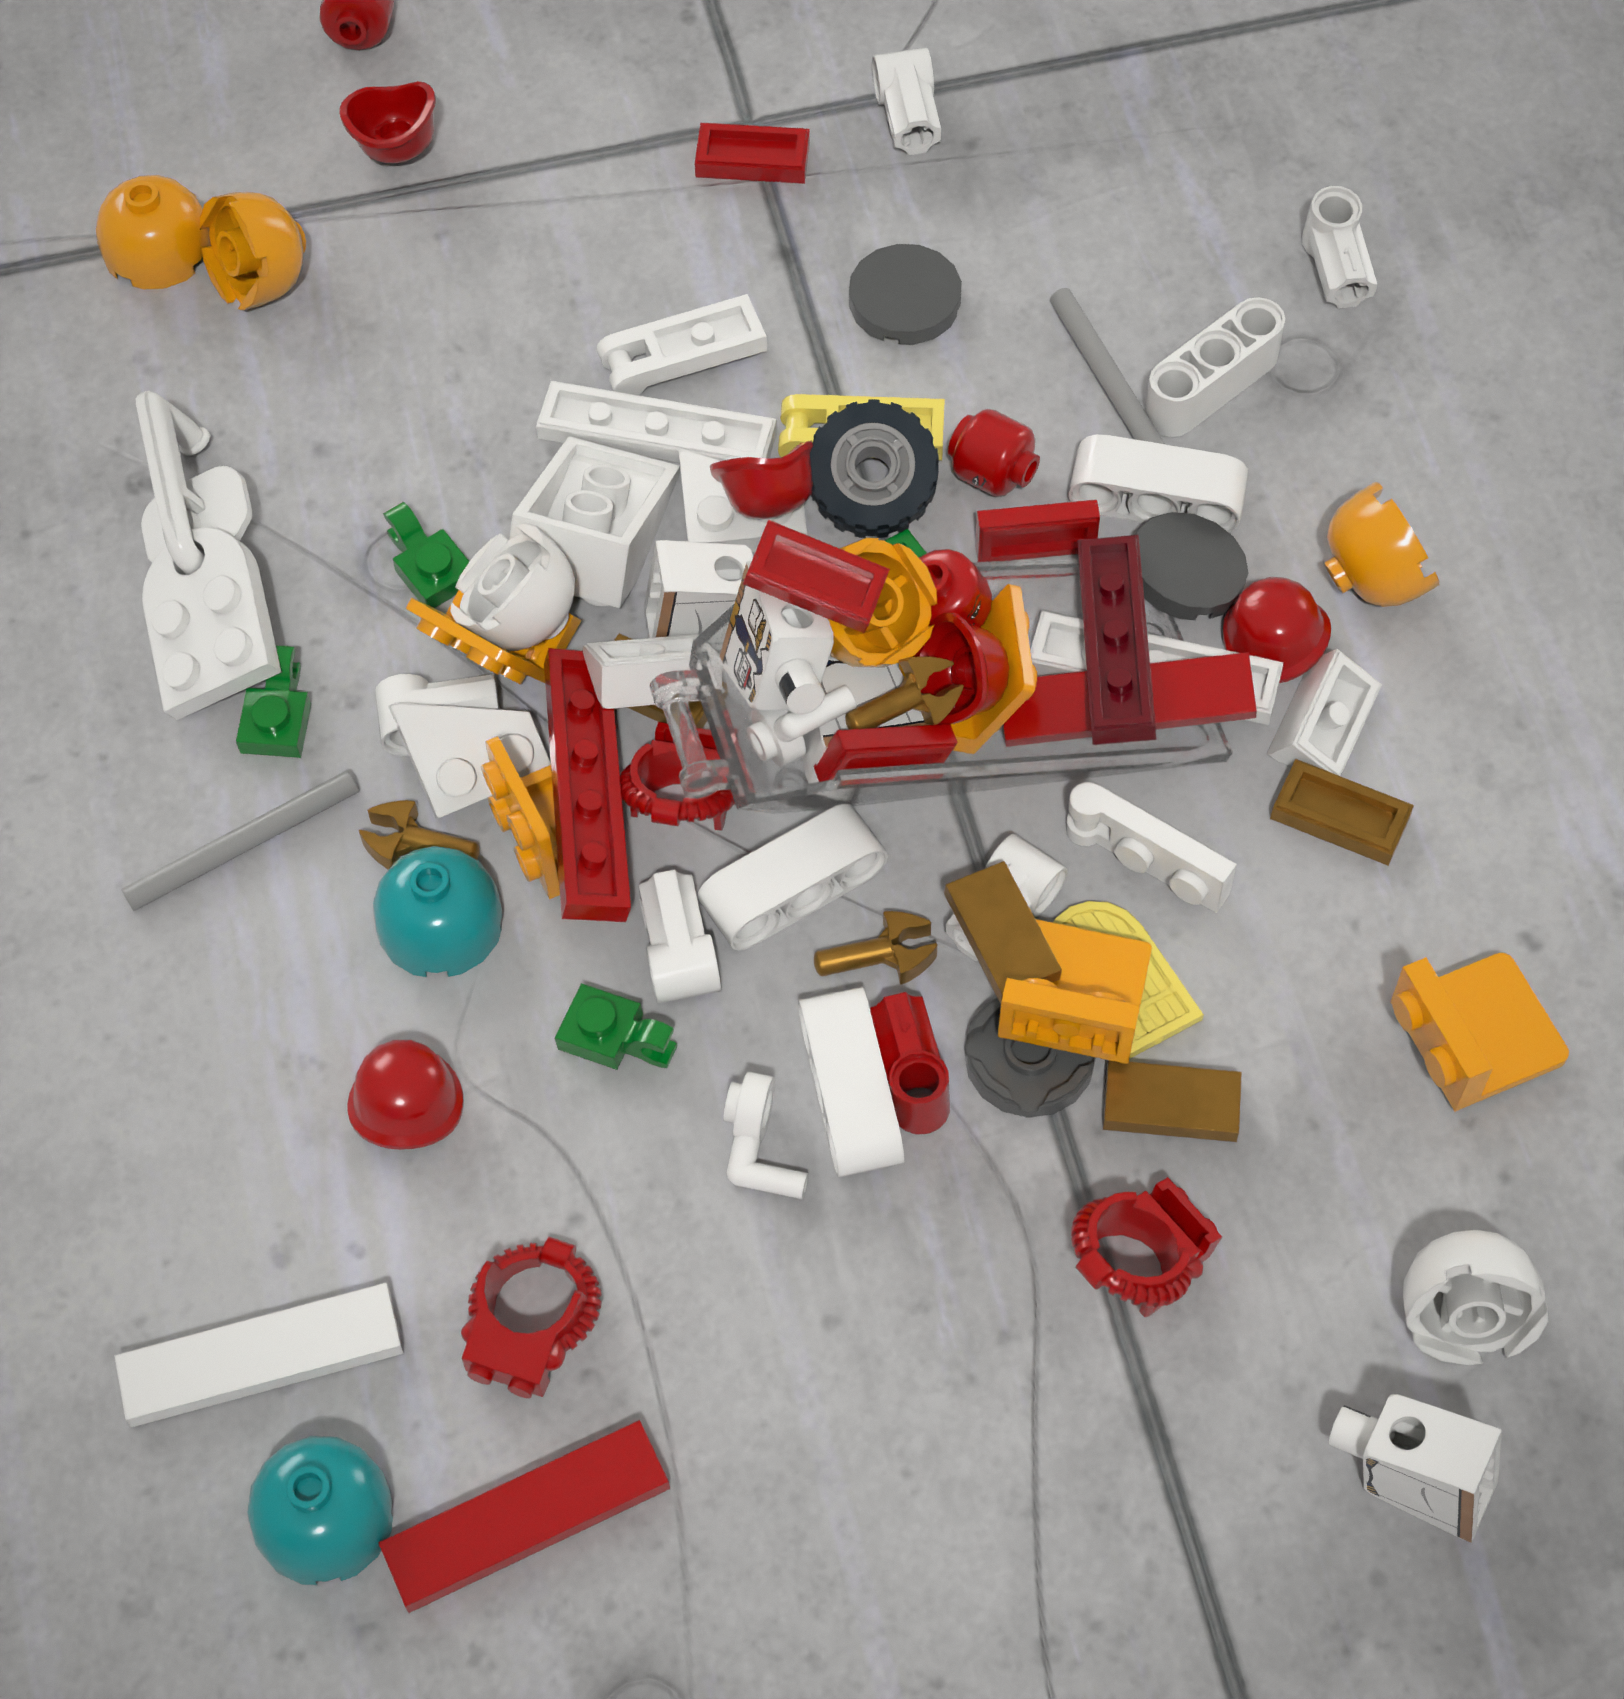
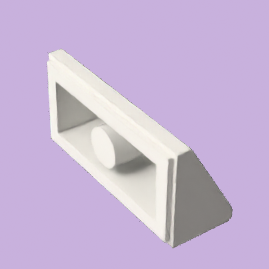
M699 634L596 642L583 645V656L597 699L603 708L613 709L711 700L717 698L720 693V655Z
M1338 649L1322 655L1319 661L1304 673L1267 754L1278 762L1291 767L1295 759L1341 776L1382 684Z

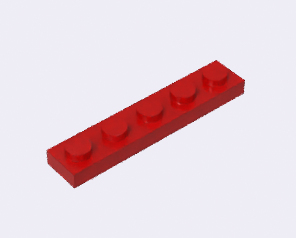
M548 648L544 662L561 917L562 919L626 922L631 910L614 708H603L598 701L583 651Z

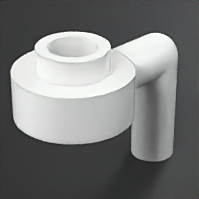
M843 685L825 694L822 704L808 714H795L790 712V710L754 709L752 710L753 724L747 727V734L753 749L761 760L767 761L771 759L777 766L783 767L805 756L804 734L857 707L856 701L850 689Z
M747 1072L742 1084L731 1083L724 1108V1121L734 1123V1140L727 1167V1178L736 1186L803 1200L808 1182V1173L756 1162L759 1146L763 1141L770 1119L775 1091V1077Z

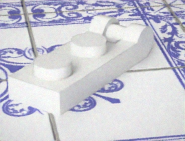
M748 294L610 334L600 340L596 350L603 366L612 371L609 381L613 391L640 395L648 386L767 351V336ZM645 353L647 355L646 358L632 361L635 356Z
M1084 782L1072 789L1069 798L1066 834L1074 844L1091 846L1097 843L1114 853L1117 859L1130 870L1138 873L1146 872L1169 885L1171 890L1183 901L1193 905L1201 904L1215 913L1219 911L1230 895L1237 866L1236 863L1098 784Z

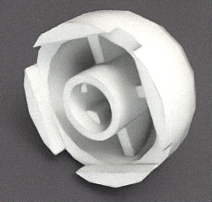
M526 523L516 525L523 532L522 534L508 540L499 533L473 556L455 586L464 594L460 602V609L452 602L450 609L456 623L509 651L529 648L558 635L568 621V612L574 596L575 578L564 553L537 526Z
M1468 1230L1453 1232L1435 1239L1417 1253L1404 1279L1403 1300L1407 1328L1409 1327L1412 1331L1414 1344L1420 1351L1443 1362L1462 1365L1483 1364L1482 1357L1478 1352H1493L1504 1348L1505 1359L1517 1355L1539 1339L1548 1323L1545 1291L1537 1267L1526 1252L1514 1241L1498 1233Z

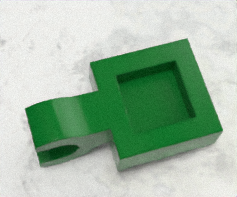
M405 502L383 513L384 518L391 525V528L387 530V534L396 547L402 551V553L393 558L395 571L418 601L436 608L456 596L459 589L455 586L470 561L445 530L441 529L427 537L415 514Z
M276 645L281 673L266 679L265 689L246 688L236 744L241 754L301 758L311 701L307 692L296 691L301 665L300 662H293L295 648Z
M582 983L554 1038L558 1050L618 1070L625 1054L642 1059L657 1067L668 1068L677 1049V1043L670 1040L674 1032L673 1027L653 1019L641 1020L643 1017L641 1003Z

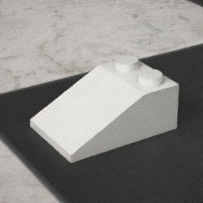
M568 436L513 512L509 540L523 533L516 525L526 523L537 526L554 541L570 563L575 578L574 596L582 598L591 605L621 608L639 578L677 482L680 466Z

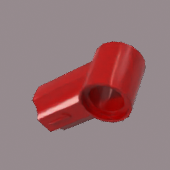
M907 992L885 996L881 1002L870 1008L898 1124L906 1132L916 1135L929 1134L938 1130L947 1121L950 1113L949 1072L944 1061L940 1058L923 996H912ZM914 1088H926L933 1091L931 1095L924 1098H915L906 1094Z

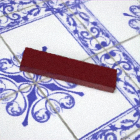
M1139 535L1077 540L1092 744L1101 745L1157 740Z

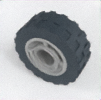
M868 399L867 403L858 404L856 401L847 404L846 408L840 412L834 411L827 417L826 424L823 427L819 426L814 434L813 447L810 452L813 481L811 497L817 503L818 511L825 520L829 518L834 523L835 528L842 532L845 530L855 534V537L866 538V536H877L879 539L887 538L890 533L896 531L900 533L908 529L911 522L915 519L918 521L925 514L926 507L929 502H932L939 474V456L937 448L935 449L931 432L920 424V418L913 412L909 414L902 409L901 405L893 402L885 404L880 403V400ZM878 458L887 464L890 471L882 480L870 482L858 475L856 467L864 459Z

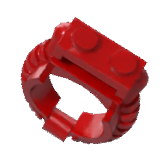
M658 722L655 729V740H652L651 744L647 743L634 754L631 764L626 766L620 775L622 800L630 806L631 817L638 818L639 812L645 816L651 814L652 823L677 827L680 821L694 822L695 819L704 821L706 818H713L714 830L722 831L727 811L735 805L739 796V785L736 780L737 771L734 765L730 763L732 733ZM674 784H688L703 791V793L697 796L683 798V801L658 798L654 792Z
M1168 1177L1156 1183L1151 1194L1146 1190L1139 1195L1136 1192H1120L1087 1203L1077 1212L1071 1227V1241L1074 1253L1077 1258L1081 1259L1075 1268L1095 1290L1104 1286L1109 1289V1294L1112 1296L1115 1293L1120 1295L1119 1299L1124 1302L1129 1299L1132 1305L1139 1306L1141 1304L1139 1312L1143 1317H1148L1162 1306H1168L1182 1298L1188 1291L1192 1279H1197L1202 1275L1203 1262L1211 1256L1222 1239L1215 1224L1210 1219L1205 1218L1189 1201L1186 1192L1177 1187ZM1123 1235L1141 1241L1154 1251L1160 1262L1162 1274L1159 1276L1143 1277L1132 1275L1122 1269L1115 1271L1098 1252L1100 1248L1098 1240L1107 1236Z
M548 1237L542 1246H538L537 1243H530L529 1247H524L523 1244L517 1245L516 1250L511 1251L509 1248L504 1250V1255L500 1256L497 1254L492 1258L493 1262L486 1261L481 1271L475 1277L477 1282L472 1283L470 1291L473 1294H469L468 1303L471 1304L468 1307V1314L472 1318L461 1329L462 1339L466 1342L461 1359L465 1370L468 1372L467 1376L470 1379L485 1385H490L492 1380L508 1385L507 1389L511 1393L526 1399L531 1398L532 1394L540 1397L544 1396L550 1383L549 1371L557 1370L562 1366L566 1351L569 1349L573 1350L578 1346L577 1342L579 1340L583 1342L588 1337L586 1332L593 1330L595 1326L593 1321H597L600 1315L597 1311L601 1308L602 1301L598 1299L602 1295L601 1289L597 1287L599 1281L596 1276H592L594 1273L592 1268L585 1266L586 1261L581 1257H575L576 1245ZM542 1263L565 1270L566 1276L576 1285L577 1290L574 1291L563 1316L548 1329L532 1333L513 1332L500 1324L496 1319L494 1310L497 1296L503 1285L515 1274L525 1269L540 1267Z

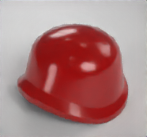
M419 81L398 86L364 87L354 91L342 101L339 114L346 131L357 141L359 147L370 159L383 163L397 164L417 157L429 147L434 133L433 110L436 96L429 84Z
M812 440L800 443L786 456L781 458L741 457L716 462L710 465V472L713 478L722 484L728 500L736 513L746 518L759 520L778 518L795 511L812 494L813 481L810 452L813 443Z
M1268 577L1252 583L1239 595L1235 604L1229 608L1223 624L1225 650L1237 653L1249 652L1251 656L1284 662L1279 683L1293 680L1311 669L1326 651L1331 637L1330 619L1322 607L1316 604L1311 592L1300 583L1284 577Z
M956 613L940 614L929 625H934L930 638L914 657L942 658L952 661L954 665L942 671L933 672L928 678L927 685L920 692L935 696L939 691L951 685L964 686L952 710L937 725L959 723L992 709L1002 699L1009 678L1007 652L1000 639L984 628L967 623L965 619Z
M392 1040L377 1046L365 1056L356 1073L355 1082L349 1093L347 1111L355 1132L372 1144L398 1150L422 1148L444 1139L459 1124L464 1106L463 1091L454 1070L428 1046L413 1040Z

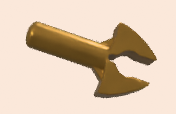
M907 657L900 659L898 662L905 673L901 686L846 713L845 722L849 730L876 728L912 709L922 713L925 724L937 725L952 710L961 695L964 685H951L939 691L935 696L921 693L920 691L927 685L928 678L933 672L942 671L954 665V663L936 657Z
M415 801L388 802L367 810L371 824L393 827L398 832L388 836H379L373 832L359 830L362 844L367 852L388 870L399 860L400 856L414 850L433 846L461 850L478 860L480 853L477 842L418 827L415 822L418 817Z
M884 911L883 926L885 929L878 938L817 951L814 954L815 970L820 976H827L883 963L897 970L901 985L910 982L923 973L936 959L938 944L924 945L916 949H907L900 944L907 939L931 936L932 922L905 912Z

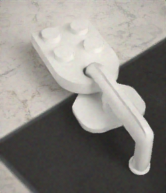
M145 391L137 395L136 407L155 498L146 507L141 522L147 557L152 562L144 581L142 602L163 710L176 720H180L281 673L259 567L252 552L240 542L252 519V507L246 481L240 473L228 466L214 467L185 481L179 449L185 456L197 454L209 442V431L204 427H199L159 394Z

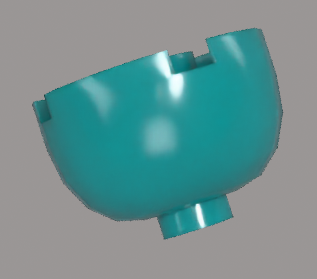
M438 846L414 850L397 860L379 881L373 901L377 936L381 947L391 961L410 974L427 977L426 972L440 973L447 971L448 977L463 974L482 963L498 944L502 931L500 923L503 916L498 887L481 862L463 851Z
M309 1436L286 1444L264 1462L250 1488L247 1514L255 1545L278 1574L302 1585H317L316 1581L328 1582L339 1578L341 1581L357 1576L379 1556L381 1548L378 1542L387 1539L392 1532L391 1492L387 1479L380 1467L362 1448L339 1437Z

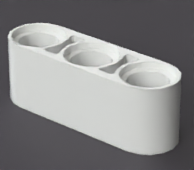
M1260 297L1249 298L1239 303L1154 367L1149 378L1145 412L1159 435L1178 437L1190 432L1268 373L1277 364L1285 324L1284 311L1277 303Z
M1096 434L1083 439L1078 447L1069 489V499L1071 502L1097 500L1100 515L1144 523L1152 517L1170 512L1196 514L1216 522L1227 532H1232L1241 521L1249 473L1248 468L1242 461L1226 454Z
M847 803L840 804L719 870L703 883L698 891L697 898L732 949L738 951L745 950L759 944L869 881L884 867L888 854L854 807Z
M860 987L798 1000L802 1033L837 1177L904 1164V1150L899 1124L864 988Z

